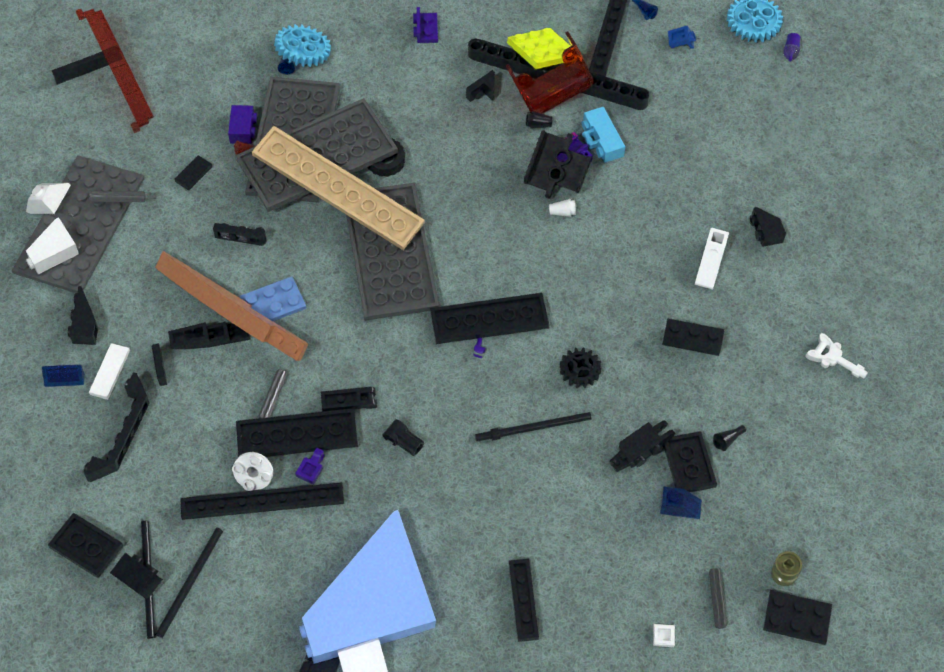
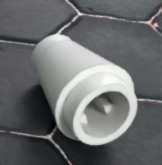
M567 199L549 204L550 215L567 217L576 215L575 200Z

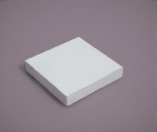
M378 638L337 651L343 672H388Z

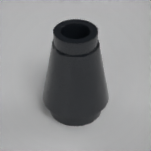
M535 111L527 112L526 126L530 127V129L552 126V116Z

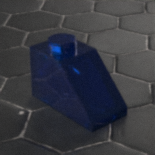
M664 486L661 495L660 514L700 519L702 500L685 489Z

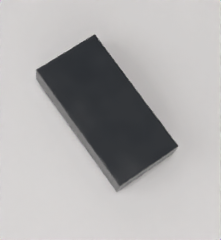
M198 155L175 178V182L189 191L212 168V163Z
M159 343L153 344L151 347L159 385L164 386L167 385L162 352Z

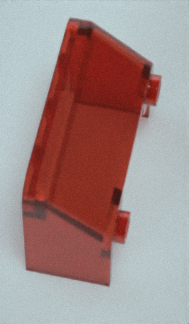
M568 31L565 34L571 46L562 53L564 64L533 80L527 73H522L515 77L509 64L506 65L530 112L535 111L543 114L589 89L593 84V77Z

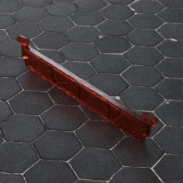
M82 9L76 10L79 20L86 18L136 122L131 124L133 132L141 131L139 127L149 124L148 119L154 116L102 10L96 12L94 9L85 12Z

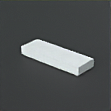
M111 343L91 386L90 395L109 399L130 352L128 347Z

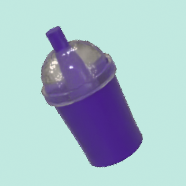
M797 33L788 34L785 47L783 48V54L790 62L796 59L801 52V37Z

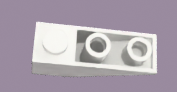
M715 228L710 229L695 285L713 290L729 232Z

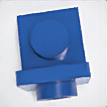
M688 25L668 31L669 46L671 48L688 44L690 49L694 48V41H696L694 31L691 32Z

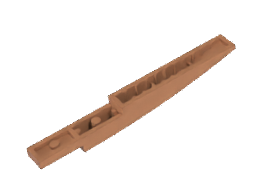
M162 251L155 267L157 270L263 343L271 344L296 361H301L308 346L307 342L252 309V305L165 251Z

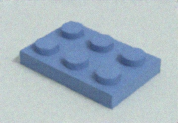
M293 277L239 296L240 299L252 305V309L271 321L307 309Z

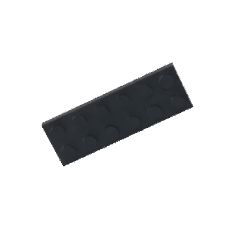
M542 293L430 308L436 344L549 329V321Z
M354 408L236 421L238 457L247 452H255L264 457L314 452L316 448L325 451L358 447Z

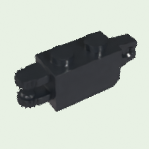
M663 420L653 427L648 422L620 441L619 452L609 462L616 472L629 466L631 468L635 466L640 467L646 462L648 457L659 454L664 447V443L671 439L675 432L672 429L660 436L658 433L665 429L668 423Z

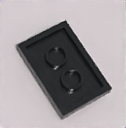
M701 431L673 436L664 443V450L677 495L716 488L717 482Z
M73 513L49 542L48 546L53 551L99 578L121 550L123 543Z
M770 590L763 630L826 645L832 604Z

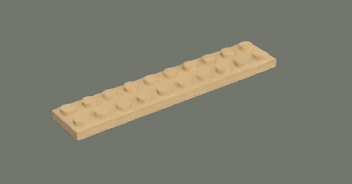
M275 126L270 129L252 151V156L403 251L425 223V220Z

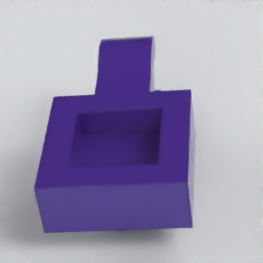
M316 448L311 459L304 457L295 473L296 477L314 485L323 469L320 463L325 457L324 451Z

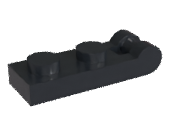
M215 223L213 227L214 236L217 239L259 246L267 242L266 233L262 227L250 229L244 226H231L226 223Z
M374 387L321 391L322 412L352 408H377V401L374 399L376 390ZM361 396H365L367 399L361 400Z

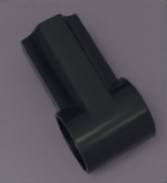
M397 419L382 434L386 441L390 440L393 446L398 445L412 456L417 455L424 445L423 440L411 433L407 426Z

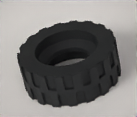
M391 138L398 148V153L394 154V160L391 163L382 164L377 162L368 166V169L373 174L381 177H389L397 172L399 173L405 163V150L400 142Z

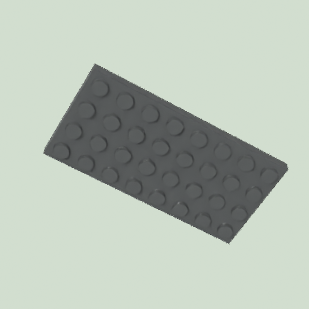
M270 76L255 146L260 143L273 126L287 133L336 111L340 83ZM248 180L245 190L246 195L258 197ZM309 193L296 200L318 202L319 197Z
M364 98L286 133L350 174L398 153V148ZM255 147L235 155L238 164L267 212L311 193L252 156V151Z
M77 155L62 183H69L71 186L55 214H44L15 263L12 273L73 293H77L78 286H81L84 290L131 202H92L90 199L91 191H138L144 180V175ZM59 217L76 244L79 254L37 274L34 268L30 269L26 261L28 259L26 250Z
M415 182L374 188L422 218ZM346 215L365 321L430 311V308L440 307L424 226L420 228L403 251Z

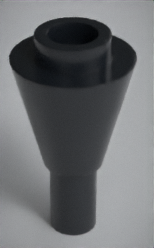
M741 425L734 430L714 434V446L717 449L726 451L739 435L746 432L745 426Z

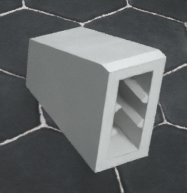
M59 217L26 250L28 255L26 261L30 269L34 268L37 274H40L79 254L76 244Z

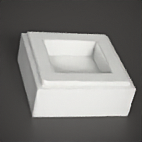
M654 624L653 646L674 647L675 625Z

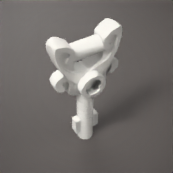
M824 333L820 334L819 344L816 349L808 351L805 356L809 360L821 362V366L824 368H828L829 365L835 366L838 363L852 371V375L857 378L860 376L864 379L868 374L863 366L859 364L856 366L841 357V344L836 342L833 344L831 339ZM828 348V353L822 355L821 353L824 351V349Z

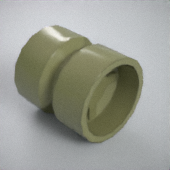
M784 551L776 557L771 570V577L778 585L790 586L795 583L802 569L800 557L791 551Z

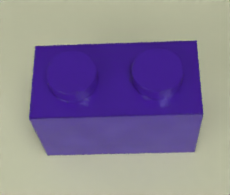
M231 106L228 131L230 144H251L252 138L256 137V128L253 125L257 124V113H254L253 106Z

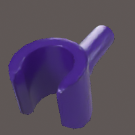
M478 338L474 346V351L479 354L485 353L486 348L481 347L482 338ZM473 353L475 357L482 359V356Z

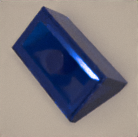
M82 365L42 367L45 387L84 385L85 373Z

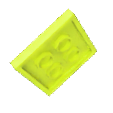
M551 28L516 34L507 39V44L535 69L579 59V53Z

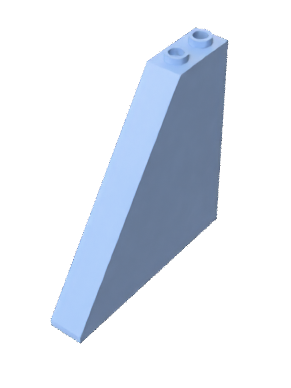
M398 510L389 516L302 617V626H299L302 639L306 638L308 645H305L307 657H312L314 664L339 657L338 650L378 638L380 644H384L435 628L436 619Z

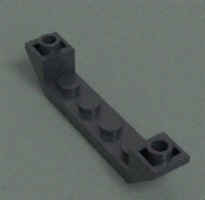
M133 372L131 378H128L125 383L127 395L130 398H134V401L132 402L129 416H126L124 419L121 433H118L115 438L113 450L108 452L107 460L92 456L90 462H87L84 467V475L89 482L118 471L150 404L137 373Z

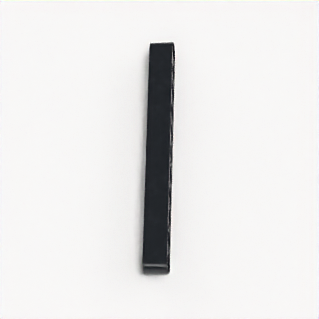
M477 38L471 39L468 42V57L474 61L636 110H644L648 106L649 91L645 88L605 77V81L587 78L588 71L562 63L535 69L514 49Z

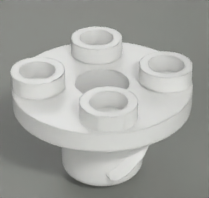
M247 452L240 455L232 467L235 479L246 491L265 488L273 477V467L269 460L255 452Z

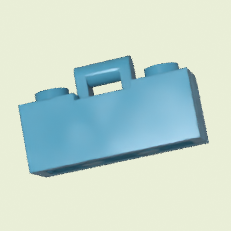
M600 107L585 112L581 122L584 129L582 136L589 149L596 148L598 157H602L604 163L624 157L625 145L605 108Z

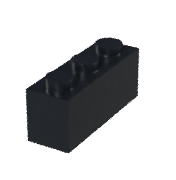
M667 318L662 345L719 356L725 329Z

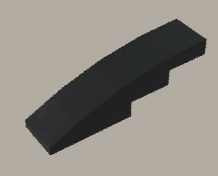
M226 321L208 326L204 322L168 331L171 349L209 348L251 340L249 333L235 324L228 325Z

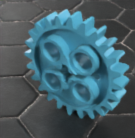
M734 0V4L730 5L727 13L728 27H731V32L736 31L735 36L742 35V40L747 37L748 42L751 39H754L755 43H757L758 39L764 42V38L770 40L771 36L775 37L776 33H779L783 23L782 10H778V5L773 6L774 1Z
M294 24V28L288 25L287 29L283 27L282 31L279 30L278 34H276L274 46H276L275 51H278V55H283V60L289 59L288 63L294 61L296 66L298 63H301L302 67L305 64L311 67L312 63L318 66V62L323 64L324 60L327 61L331 45L330 40H326L327 36H322L323 32L317 33L316 28L311 30L310 26L304 28L302 24L301 27H298L296 24Z

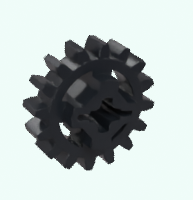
M575 348L573 353L568 350L567 356H562L559 366L560 375H563V381L569 380V386L575 383L576 388H579L580 384L584 388H586L587 383L593 385L594 380L598 381L602 369L600 368L601 361H597L598 355L592 356V350L587 353L585 348H582L581 351Z

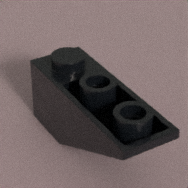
M78 286V291L74 294L75 307L71 310L72 324L68 326L67 334L73 344L96 345L99 328L81 286Z

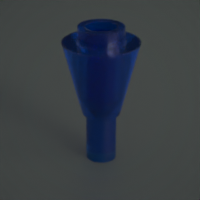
M632 0L646 20L656 17L658 12L656 5L642 0Z
M283 56L278 65V71L285 75L293 73L295 71L293 61L288 63L289 59L283 60Z

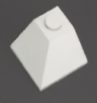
M42 183L36 185L28 199L26 212L30 214H55L71 185L69 183Z

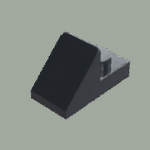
M491 70L466 88V98L470 102L474 99H480L483 93L493 101L495 72Z

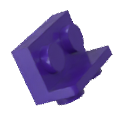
M416 7L417 13H413V24H417V27H413L414 37H417V43H438L437 13H420V7Z

